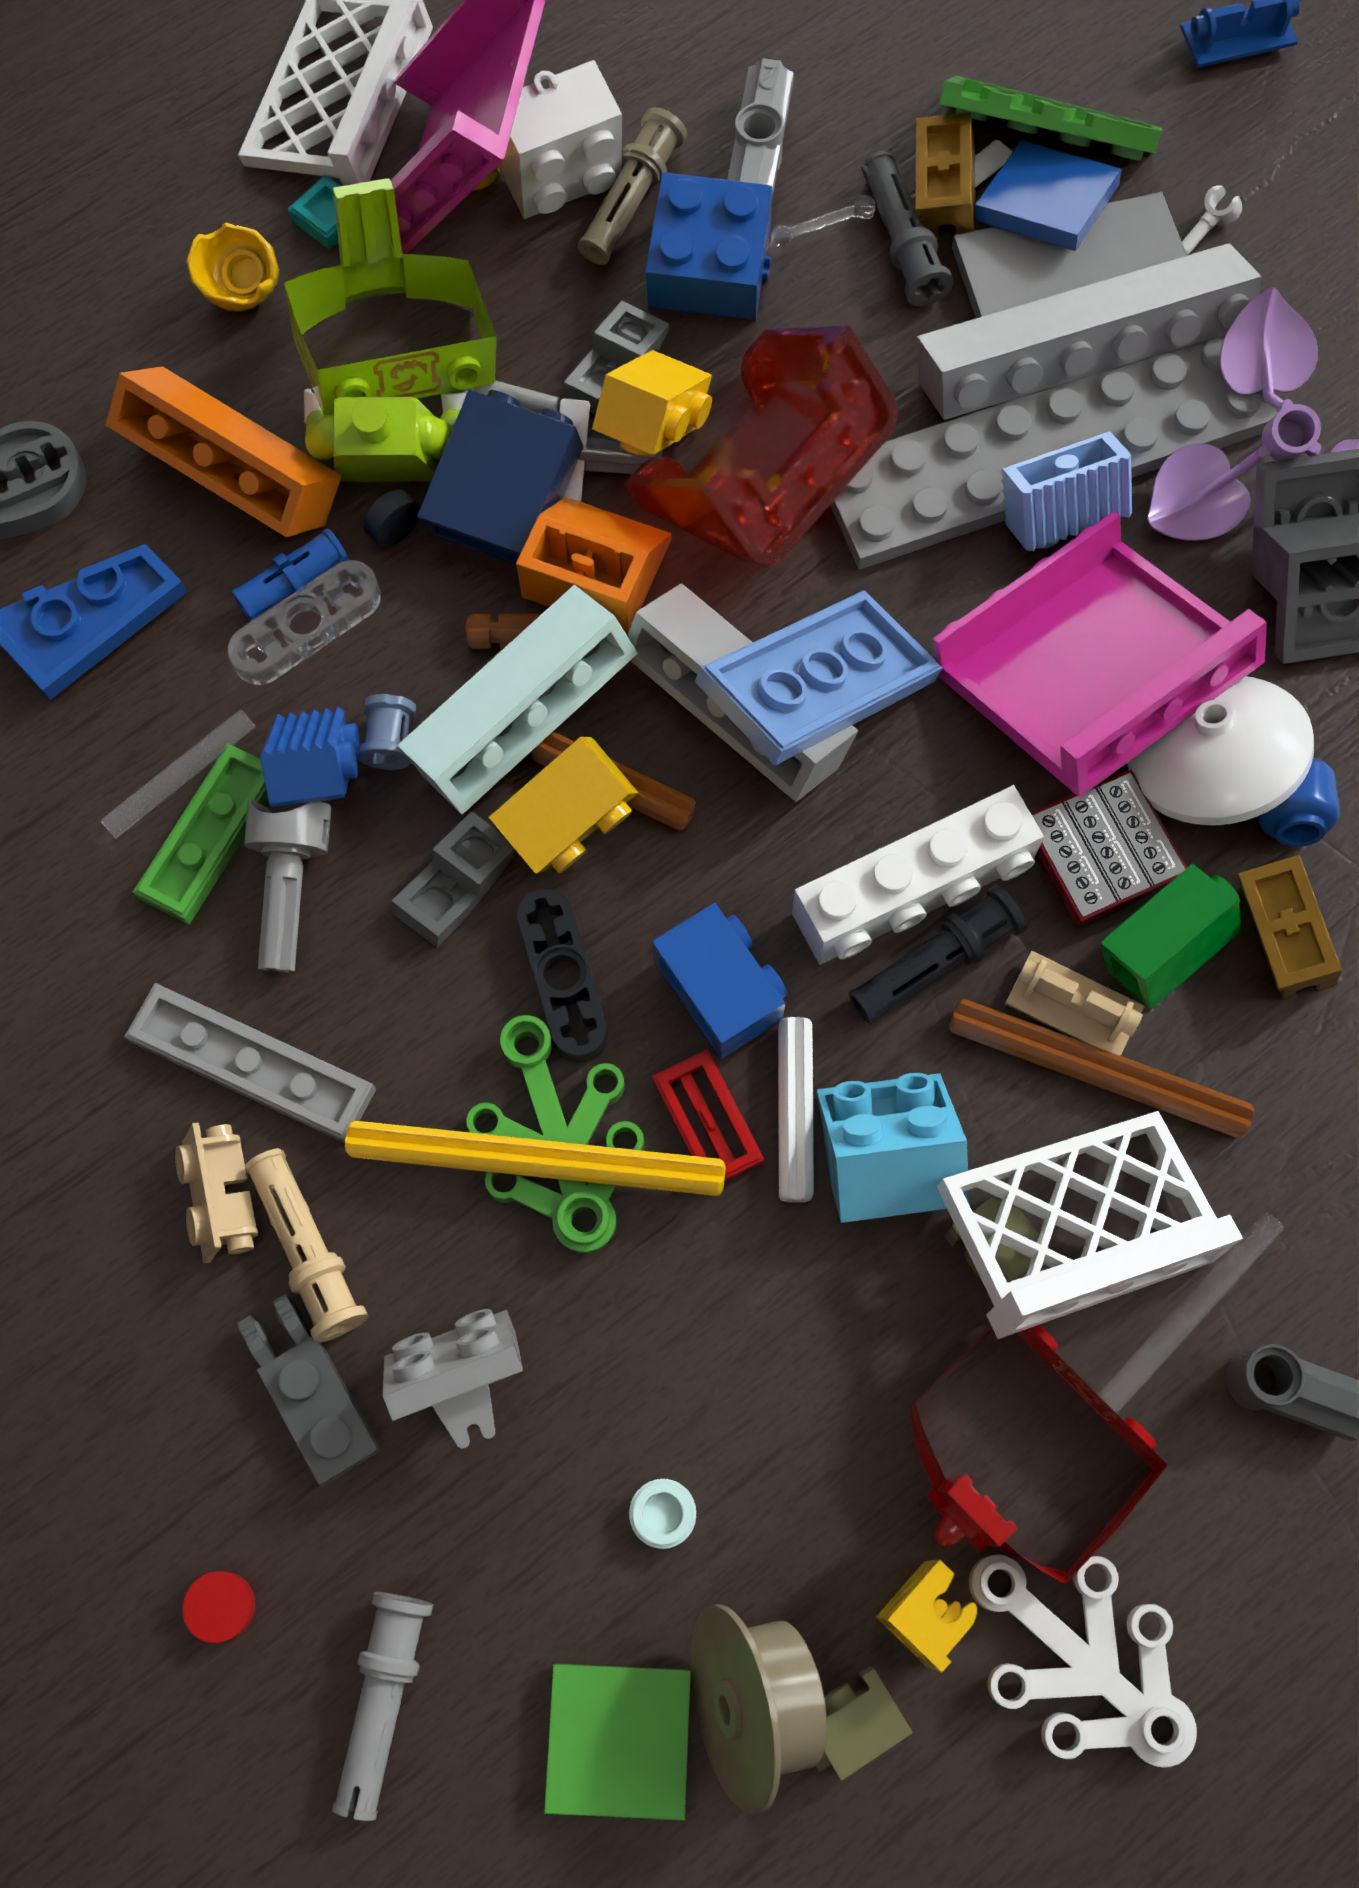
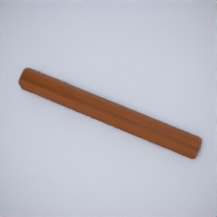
M960 999L951 1017L949 1030L956 1035L1236 1138L1242 1137L1247 1133L1252 1123L1254 1107L1251 1103L973 1001Z

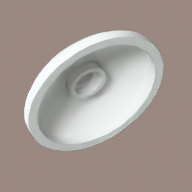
M1245 676L1214 700L1201 704L1195 714L1130 760L1127 765L1128 769H1132L1142 793L1150 801L1153 808L1162 814L1192 824H1232L1257 817L1272 810L1297 790L1308 774L1314 755L1313 729L1305 709L1291 694L1265 680Z

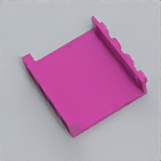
M463 0L396 76L394 84L431 106L419 151L391 180L395 194L402 254L409 253L504 160L545 0Z

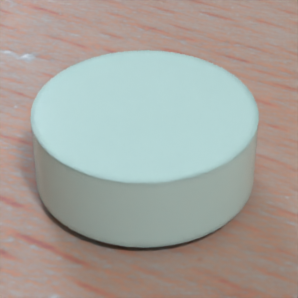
M656 1479L646 1483L635 1493L629 1509L630 1523L636 1536L645 1544L658 1549L673 1548L684 1542L691 1534L696 1522V1506L691 1494L683 1485L669 1479Z

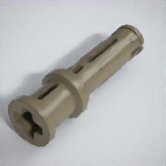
M651 107L644 113L641 118L642 129L634 143L626 145L622 152V170L601 203L585 235L578 242L580 253L595 264L605 265L608 263L612 251L633 218L648 188L661 183L662 172L667 173L665 164L673 149L680 148L687 137V130L677 116L665 109ZM659 126L663 127L662 132L659 131Z

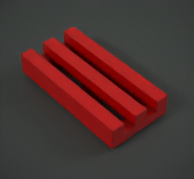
M708 1049L652 1076V1082L689 1156L707 1157L670 1083L678 1079L718 1158L725 1163V1181L741 1176L742 1172L750 1168L755 1169L764 1164L765 1159ZM699 1069L702 1070L745 1155L737 1159L732 1155L691 1074L692 1072Z

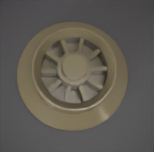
M716 1604L702 1610L695 1623L691 1643V1680L702 1739L713 1770L730 1800L746 1814H760L767 1811L773 1804L778 1792L781 1775L814 1767L822 1759L827 1739V1717L821 1681L805 1641L799 1632L788 1622L775 1621L747 1628L740 1617L725 1605Z

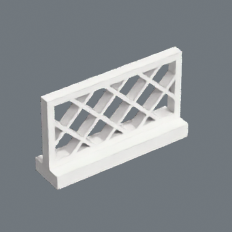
M306 0L238 154L243 165L319 176L327 175L328 177L339 178L343 186L369 182L407 92L394 84L396 76L428 41L433 29L423 0ZM321 11L341 13L343 15L318 30L315 27ZM374 17H385L381 26L366 34L359 27ZM351 30L354 32L357 39L331 52L327 45L328 43ZM321 48L325 57L302 70L298 69L297 66L301 58ZM366 53L369 55L364 67L349 75L345 74L342 66ZM335 71L340 80L314 94L309 85ZM303 89L308 98L281 112L279 108L283 99ZM350 94L351 98L347 108L328 117L323 108ZM317 112L322 122L296 136L291 126ZM284 130L290 140L272 150L262 149L266 140ZM330 136L333 137L328 150V157L306 153L305 150Z
M1159 1111L944 1178L937 1186L994 1304V1307L986 1315L998 1339L1211 1264L1243 1239L1230 1215L1219 1219L1216 1218ZM1147 1134L1158 1155L1155 1168L1125 1154L1130 1138ZM1116 1143L1115 1148L1108 1146ZM1086 1153L1109 1164L1103 1186L1072 1171L1077 1155ZM1063 1160L1062 1166L1054 1163ZM1033 1170L1056 1181L1049 1204L1018 1189L1023 1172ZM1120 1170L1150 1184L1145 1205L1114 1192ZM1010 1177L1008 1184L1000 1181L1001 1179ZM977 1187L1002 1199L995 1222L972 1212L963 1192ZM1067 1187L1098 1201L1091 1224L1060 1209ZM1164 1190L1182 1199L1192 1220L1179 1223L1156 1212L1161 1191ZM1012 1204L1044 1219L1037 1243L1005 1228ZM1109 1207L1139 1221L1134 1240L1127 1242L1102 1230ZM1055 1225L1086 1239L1081 1258L1071 1260L1048 1249ZM1151 1227L1158 1230L1157 1232L1149 1234ZM999 1243L1031 1258L1026 1277L1007 1283L995 1259ZM1097 1245L1105 1249L1095 1253ZM1042 1264L1051 1267L1040 1272Z

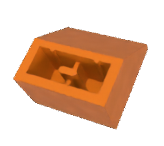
M564 497L539 514L516 562L522 598L550 607L573 585H576L612 613L626 635H628L634 616L641 609L672 540V533Z

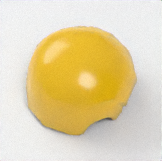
M224 223L220 229L208 235L198 234L192 241L186 260L191 282L211 304L227 311L241 312L253 309L271 296L273 288L278 282L279 267L274 249L256 230Z

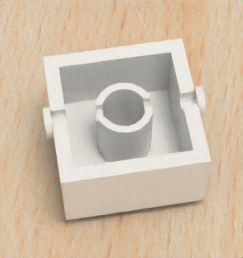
M594 60L556 75L550 71H541L536 74L533 84L522 88L505 157L498 165V168L524 219L539 213H552L561 208L566 202L589 193H602L614 184L622 170V113ZM543 79H547L550 88L543 89L540 82Z

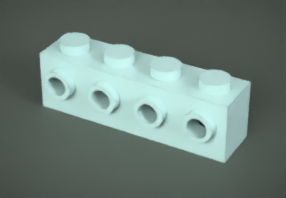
M573 585L397 746L421 775L452 806L463 814L638 653L616 617L576 585Z

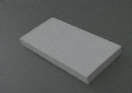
M1163 192L1107 203L1076 251L997 227L954 235L952 250L976 318L1187 256Z

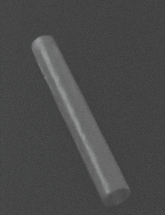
M241 709L238 710L103 817L100 822L115 839L118 838L217 759L228 743L231 745L236 744L251 732L255 725Z

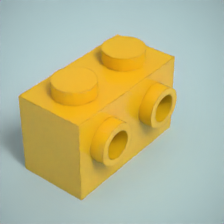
M651 350L605 375L592 429L620 441V446L630 453L641 456L655 455L672 443L679 442L682 437L696 428L699 429L703 426L712 405V396L707 394L712 375Z
M579 737L488 818L535 874L548 871L552 867L560 874L587 851L581 842L599 827L604 834H607L632 813V809L626 803L638 794V791L592 737Z

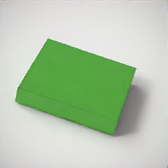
M553 1664L545 1814L685 1820L691 1670Z

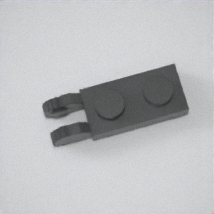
M285 1294L273 1301L276 1307L275 1313L297 1346L276 1357L268 1342L265 1330L251 1315L237 1324L249 1350L261 1366L257 1371L318 1485L325 1486L381 1450L322 1342H314L300 1312L290 1297Z

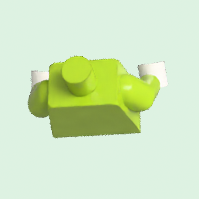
M305 389L304 422L306 423V448L314 458L320 460H328L334 456V471L342 475L340 482L432 481L468 390L460 393L448 392L441 394L443 413L440 418H437L418 399L412 397H339L334 399V415L323 416L315 393H312L311 389Z

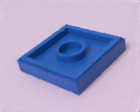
M1021 140L976 203L975 221L1076 251L1118 188L1121 169Z

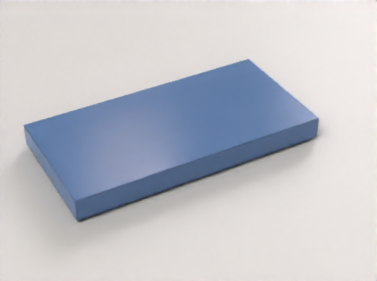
M862 591L700 667L694 682L776 766L936 681L943 667L866 591Z

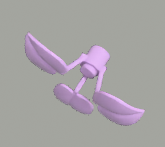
M1270 287L1260 293L1239 313L1224 338L1219 361L1223 379L1231 391L1239 395H1252L1262 391L1264 401L1279 412L1263 429V446L1232 469H1230L1229 460L1224 452L1208 444L1184 446L1166 459L1155 478L1147 515L1150 527L1165 536L1178 540L1199 541L1215 538L1229 532L1245 517L1251 504L1249 491L1236 478L1267 456L1280 461L1298 458L1303 453L1308 454V456L1320 455L1321 444L1317 440L1321 432V423L1315 411L1305 405L1293 404L1290 399L1282 400L1274 394V391L1288 393L1300 388L1314 372L1318 361V346L1312 329L1284 300L1275 287ZM1359 439L1343 440L1336 444L1330 453L1359 449Z

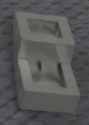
M621 301L595 330L592 350L564 381L562 398L586 400L590 403V412L596 415L605 375L651 350L658 352L668 334L669 323Z
M471 812L432 849V862L391 901V913L438 948L482 900L507 868L517 851L501 832L474 812Z

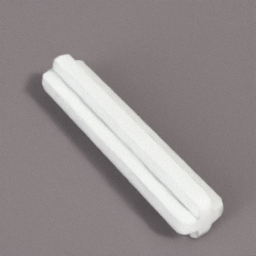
M802 1017L783 1018L780 1020L778 1027L779 1198L781 1201L789 1203L811 1201L814 1194L812 1022L810 1019Z

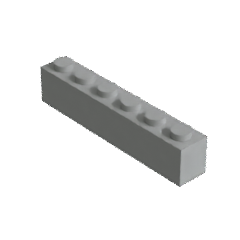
M1228 243L917 336L919 384L939 414L946 420L1201 343L1215 337L1224 336L1239 313L1250 301L1260 294L1262 276Z

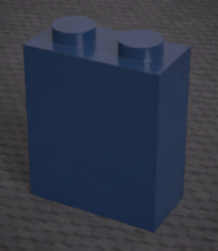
M468 389L417 517L430 535L516 565L539 514L563 499L584 446L576 426L573 425V421L560 412L544 408L539 414L520 407L521 404L515 398L503 392L490 390L488 395Z

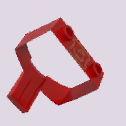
M1040 1324L1017 1332L1153 1469L1069 1570L1043 1567L1020 1555L1006 1542L1018 1527L1011 1520L1006 1522L995 1511L997 1508L996 1504L987 1495L981 1496L970 1485L973 1481L966 1474L950 1477L946 1480L926 1436L916 1406V1402L944 1374L993 1331L991 1326L910 1405L912 1431L919 1457L933 1486L927 1495L938 1512L943 1516L936 1528L934 1538L942 1547H949L962 1539H966L981 1551L987 1546H992L1014 1558L1033 1564L1042 1572L1066 1584L1120 1527L1168 1464L1153 1450L1157 1443L1145 1428L1131 1417L1127 1416L1123 1420L1055 1352L1059 1348L1057 1342Z

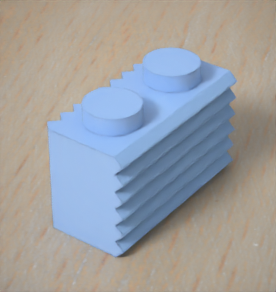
M1110 431L1001 470L1003 476L1001 481L1004 487L1002 491L1005 497L1003 499L1006 515L1004 520L1007 527L1026 550L1034 551L1035 548H1049L1056 545L1060 539L1066 540L1068 535L1077 536L1079 531L1082 532L1084 529L1094 526L1114 511L1120 515V518L1121 516L1130 517L1132 514L1131 454Z

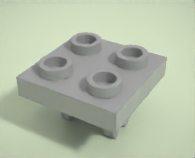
M491 1309L475 1311L456 1321V1329L433 1338L427 1332L418 1333L396 1343L392 1347L393 1353L384 1356L383 1398L392 1421L432 1406L459 1448L468 1447L470 1438L467 1428L472 1424L479 1426L485 1438H492L495 1435V1425L489 1384L523 1371L516 1332L507 1309L493 1314Z

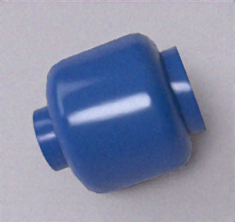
M1313 758L1309 772L1297 790L1277 807L1257 816L1262 831L1282 845L1290 847L1309 846L1324 838L1325 834L1337 824L1340 816L1337 781L1333 769L1323 761Z

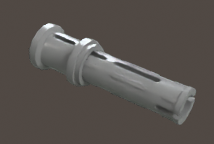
M374 1592L371 1602L377 1608L368 1649L360 1652L357 1662L360 1665L359 1672L365 1674L336 1802L333 1803L332 1812L348 1817L349 1811L355 1810L360 1788L353 1819L373 1821L377 1817L378 1811L376 1809L405 1683H412L413 1677L418 1675L420 1665L414 1660L419 1634L423 1618L431 1616L433 1604L427 1601L385 1592Z

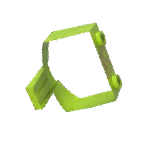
M389 178L334 187L333 197L341 265L310 272L284 283L294 343L323 416L334 415V399L339 397H412L417 399L495 384L497 336L468 260L441 256L402 254L394 188ZM405 293L407 298L433 299L473 309L482 338L318 370L302 335L325 318L345 310L346 303L371 296Z

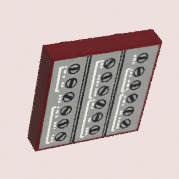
M1132 769L1099 783L1080 798L1074 794L1031 813L1044 835L1037 854L1077 928L1161 891L1187 869L1152 804L1142 793L1140 784Z

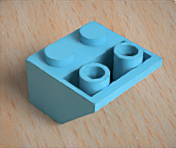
M908 1073L893 1080L870 1083L847 1081L838 1084L836 1087L817 1089L830 1183L841 1223L947 1209L937 1186L944 1178L968 1171L967 1140L940 1073L931 1075ZM967 1190L963 1194L969 1204V1190Z

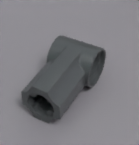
M1275 1344L1239 1353L1230 1361L1226 1369L1225 1383L1228 1393L1239 1405L1246 1409L1257 1411L1264 1409L1347 1441L1358 1440L1359 1380L1299 1359L1290 1349ZM1258 1361L1265 1363L1273 1371L1275 1388L1270 1395L1263 1392L1256 1384L1254 1368Z

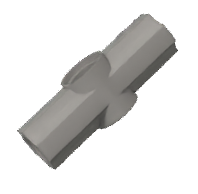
M762 58L760 63L748 68L741 110L735 119V142L727 180L773 185L772 198L777 171L782 163L783 137L794 82V72L787 70L780 60Z

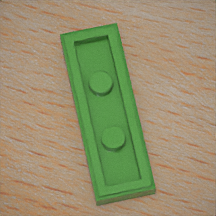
M229 743L226 745L134 889L133 893L139 900L188 925L191 924L245 837L248 799L250 798L263 806L268 801L265 779L259 758Z

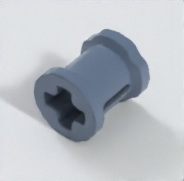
M375 694L366 697L363 712L368 717L365 743L359 746V754L361 756L359 761L367 766L382 770H398L408 767L411 761L397 745L408 736L409 722L414 720L416 704L405 697L389 694Z

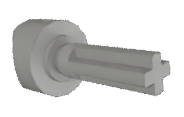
M250 798L248 799L244 846L269 857L266 862L258 959L259 970L289 973V971L295 972L303 878L302 860L328 853L331 806L321 801L310 802L291 811L272 814L267 807Z

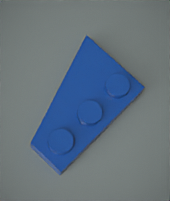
M144 544L79 570L76 579L46 590L41 585L23 592V600L0 609V646L45 696L51 700L186 594L187 591L181 580Z

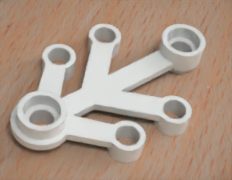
M991 1555L980 1559L973 1566L969 1575V1589L974 1600L981 1607L989 1611H1009L1070 1666L1024 1670L1020 1666L1009 1663L998 1665L991 1671L987 1682L989 1694L997 1704L1006 1708L1016 1709L1025 1705L1029 1699L1102 1695L1124 1715L1122 1717L1080 1721L1077 1717L1063 1712L1050 1715L1044 1721L1041 1729L1042 1741L1049 1752L1063 1759L1075 1758L1084 1749L1130 1746L1143 1761L1158 1767H1171L1181 1763L1190 1755L1195 1746L1197 1728L1190 1709L1184 1702L1171 1695L1165 1644L1172 1636L1173 1623L1166 1610L1157 1605L1142 1604L1132 1609L1127 1618L1128 1633L1132 1640L1138 1644L1141 1678L1140 1692L1119 1671L1111 1595L1115 1592L1119 1579L1115 1566L1109 1560L1093 1556L1073 1576L1074 1585L1079 1593L1082 1594L1086 1643L1026 1589L1027 1581L1024 1571L1015 1560L1004 1555ZM1092 1564L1102 1567L1107 1576L1105 1587L1098 1592L1089 1589L1084 1580L1085 1571ZM997 1569L1005 1571L1011 1579V1589L1004 1597L993 1595L988 1588V1578ZM1147 1612L1155 1614L1161 1624L1158 1636L1152 1640L1144 1638L1138 1626L1141 1616ZM1006 1672H1014L1021 1680L1022 1689L1015 1699H1004L998 1691V1681ZM1159 1716H1166L1173 1725L1171 1739L1163 1744L1157 1743L1151 1734V1725ZM1067 1721L1074 1727L1076 1739L1071 1747L1059 1749L1052 1739L1053 1729L1058 1723Z

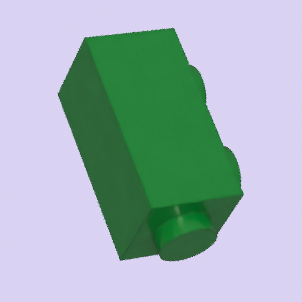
M1191 864L1101 941L1107 973L1151 1010L1242 932L1239 909L1240 898L1237 892L1222 877L1214 875L1211 878L1197 866Z

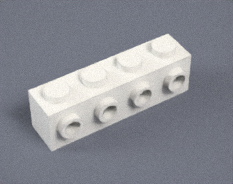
M1013 785L795 889L792 915L819 965L837 956L839 959H846L861 952L872 943L873 939L891 930L894 933H899L915 926L927 916L926 913L945 904L952 907L967 901L981 890V887L999 878H1002L1003 881L1010 880L1024 873L1034 865V858L1044 835Z

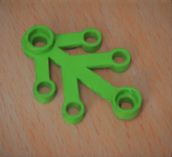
M522 1015L513 1018L504 1026L501 1032V1048L507 1061L523 1071L543 1135L504 1117L499 1107L487 1102L479 1103L469 1111L466 1119L469 1132L588 1145L608 1105L617 1102L624 1093L625 1083L621 1070L613 1064L601 1063L589 1071L586 1080L588 1089L567 1127L546 1064V1060L552 1051L550 1032L545 1023L537 1017ZM526 1037L535 1038L539 1042L537 1051L531 1055L519 1054L516 1051V1046L521 1039ZM608 1074L615 1077L618 1081L616 1088L610 1093L598 1092L594 1088V1083L599 1076ZM483 1114H493L498 1118L496 1128L489 1133H481L475 1129L476 1120ZM621 1121L614 1124L608 1130L606 1135L607 1147L615 1148L613 1145L615 1137L622 1132H629L637 1138V1144L632 1150H644V1136L636 1124L629 1121ZM486 1173L485 1186L494 1200L501 1203L516 1201L552 1219L553 1230L557 1239L571 1251L578 1253L597 1251L610 1241L615 1232L616 1214L609 1200L617 1185L588 1183L586 1186L585 1182L557 1179L562 1194H559L525 1179L523 1175H515L516 1185L509 1192L502 1193L493 1187L494 1179L500 1173ZM581 1211L592 1212L597 1218L595 1227L588 1232H579L573 1227V1219Z

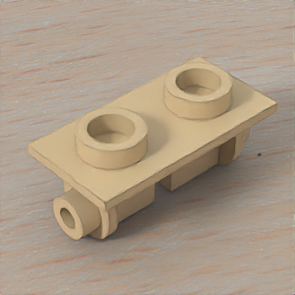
M1031 951L1005 1005L1071 1038L1120 1056L1129 1037H1132L1142 1019L1143 1014L1141 1012L1144 1008V1005L1034 951Z
M192 1123L182 1141V1145L176 1147V1170L180 1183H189L193 1207H188L186 1211V1224L190 1243L192 1246L200 1245L203 1263H210L220 1250L221 1245L227 1244L228 1254H240L253 1250L252 1238L258 1236L250 1191L225 1193L224 1185L242 1183L247 1180L240 1136L233 1134L231 1125L224 1124L208 1128L206 1130L207 1137L202 1138L199 1123Z

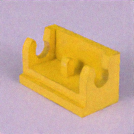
M941 1560L924 1561L875 1618L926 1667L942 1673L952 1662L946 1656L973 1625L977 1614V1606L971 1602L961 1608L960 1603L957 1601L947 1606L944 1600H936L940 1594L946 1592L954 1573Z

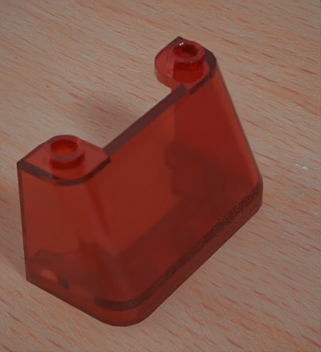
M850 325L766 329L748 348L743 356L740 368L741 380L755 403L689 475L676 460L668 457H654L644 462L624 483L638 504L646 512L744 562L767 566L776 564L784 558L887 441L896 426L898 413L894 396Z

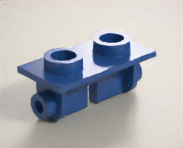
M1252 0L1249 8H1244L1242 3L1215 9L1207 7L1201 9L1199 15L1193 16L1191 21L1181 23L1180 29L1197 68L1296 46L1298 40L1290 20L1291 17H1296L1299 14L1300 3L1299 0Z

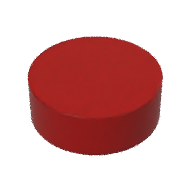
M224 1571L205 1574L190 1586L183 1602L185 1624L189 1631L202 1641L221 1643L233 1640L244 1633L253 1620L256 1608L254 1592L250 1584L238 1574Z

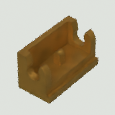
M971 112L916 118V215L922 216L924 227L935 234L937 241L939 226L944 224L954 225L956 227V235L976 231L975 145Z
M1300 855L1238 873L1241 888L1277 989L1281 992L1282 997L1285 999L1292 998L1296 995V991L1315 985L1318 991L1335 987L1342 969Z

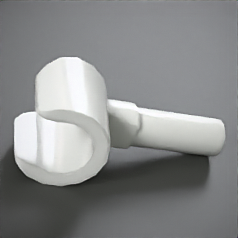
M1220 185L1208 190L1204 202L1206 212L1182 241L1187 255L1190 254L1207 232L1213 229L1216 224L1228 225L1240 216L1242 202L1239 196H1236L1226 209L1215 210L1217 203L1222 200L1226 191Z

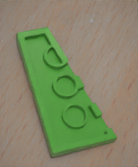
M954 76L945 80L939 103L955 107V114L971 112V117L975 120L986 121L987 115L1008 120L1007 127L1026 133L1038 134L1039 127L1060 132L1058 140L1073 145L1089 147L1091 139L1112 144L1110 153L1140 161L1144 152L1155 154L1162 132V127L960 76Z

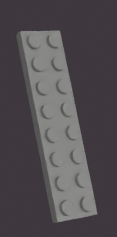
M1224 335L1022 396L818 464L817 477L855 563L860 570L1005 521V505L1003 502L1005 497L1001 481L1003 479L1001 473L1003 468L1110 431L1131 454V478L1160 469L1170 455L1184 446L1208 444L1219 449L1261 435L1265 425L1277 414V411L1264 401L1262 391L1252 395H1239L1230 390L1223 379L1219 361L1221 347L1226 336Z

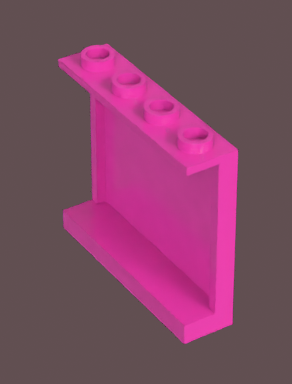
M1114 511L1094 526L1084 529L1077 538L1050 557L1041 559L1030 571L1010 585L994 592L987 601L960 620L948 624L940 634L933 638L936 661L943 667L938 677L1080 798L1195 714L1201 704L1214 700L1265 663L1267 622L1250 609L1231 622L1121 542L1120 515Z

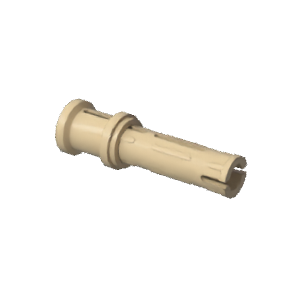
M278 1148L268 1150L249 1160L245 1165V1169L253 1180L269 1220L293 1269L288 1275V1285L294 1294H300L314 1324L310 1331L314 1342L318 1341L321 1343L335 1339L360 1326L367 1320L368 1314L363 1305L356 1306L342 1273L346 1266L343 1259L338 1257L335 1252L328 1253L309 1207L285 1159L284 1151Z

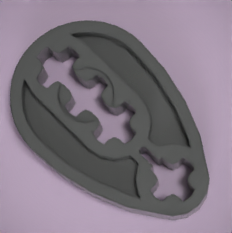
M23 421L0 428V482L7 480V487L9 489L0 494V540L29 534L56 524L67 517L83 497L87 481L84 463L69 437L60 429L50 424L37 421ZM59 457L62 467L51 471L49 461ZM33 469L36 480L26 484L23 472Z

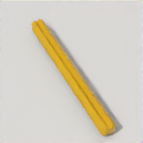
M364 1121L350 1122L345 1137V1152L353 1158L712 1196L720 1195L724 1189L726 1167L724 1161L717 1158Z

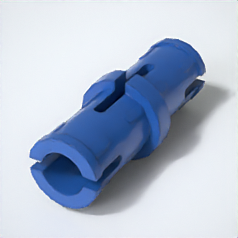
M327 528L289 555L285 556L283 553H280L272 559V566L240 587L233 589L231 593L243 613L253 623L292 595L299 598L308 592L306 586L341 563L348 561V557L339 540Z

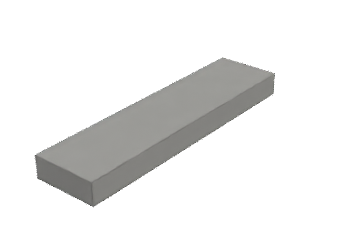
M157 983L153 985L124 1036L130 1043L345 1143L349 1123L360 1121L376 1091L375 1086L364 1079Z

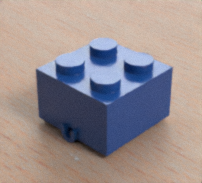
M662 172L645 271L648 307L756 321L762 280L768 281L771 256H766L771 227L773 185Z

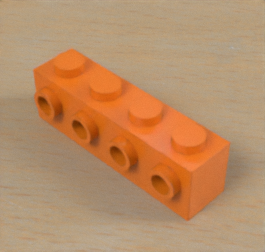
M163 366L119 373L105 426L285 537L298 535L325 526L342 475Z

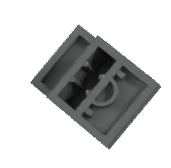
M1359 449L1256 464L1251 575L1277 600L1274 655L1282 664L1359 652Z

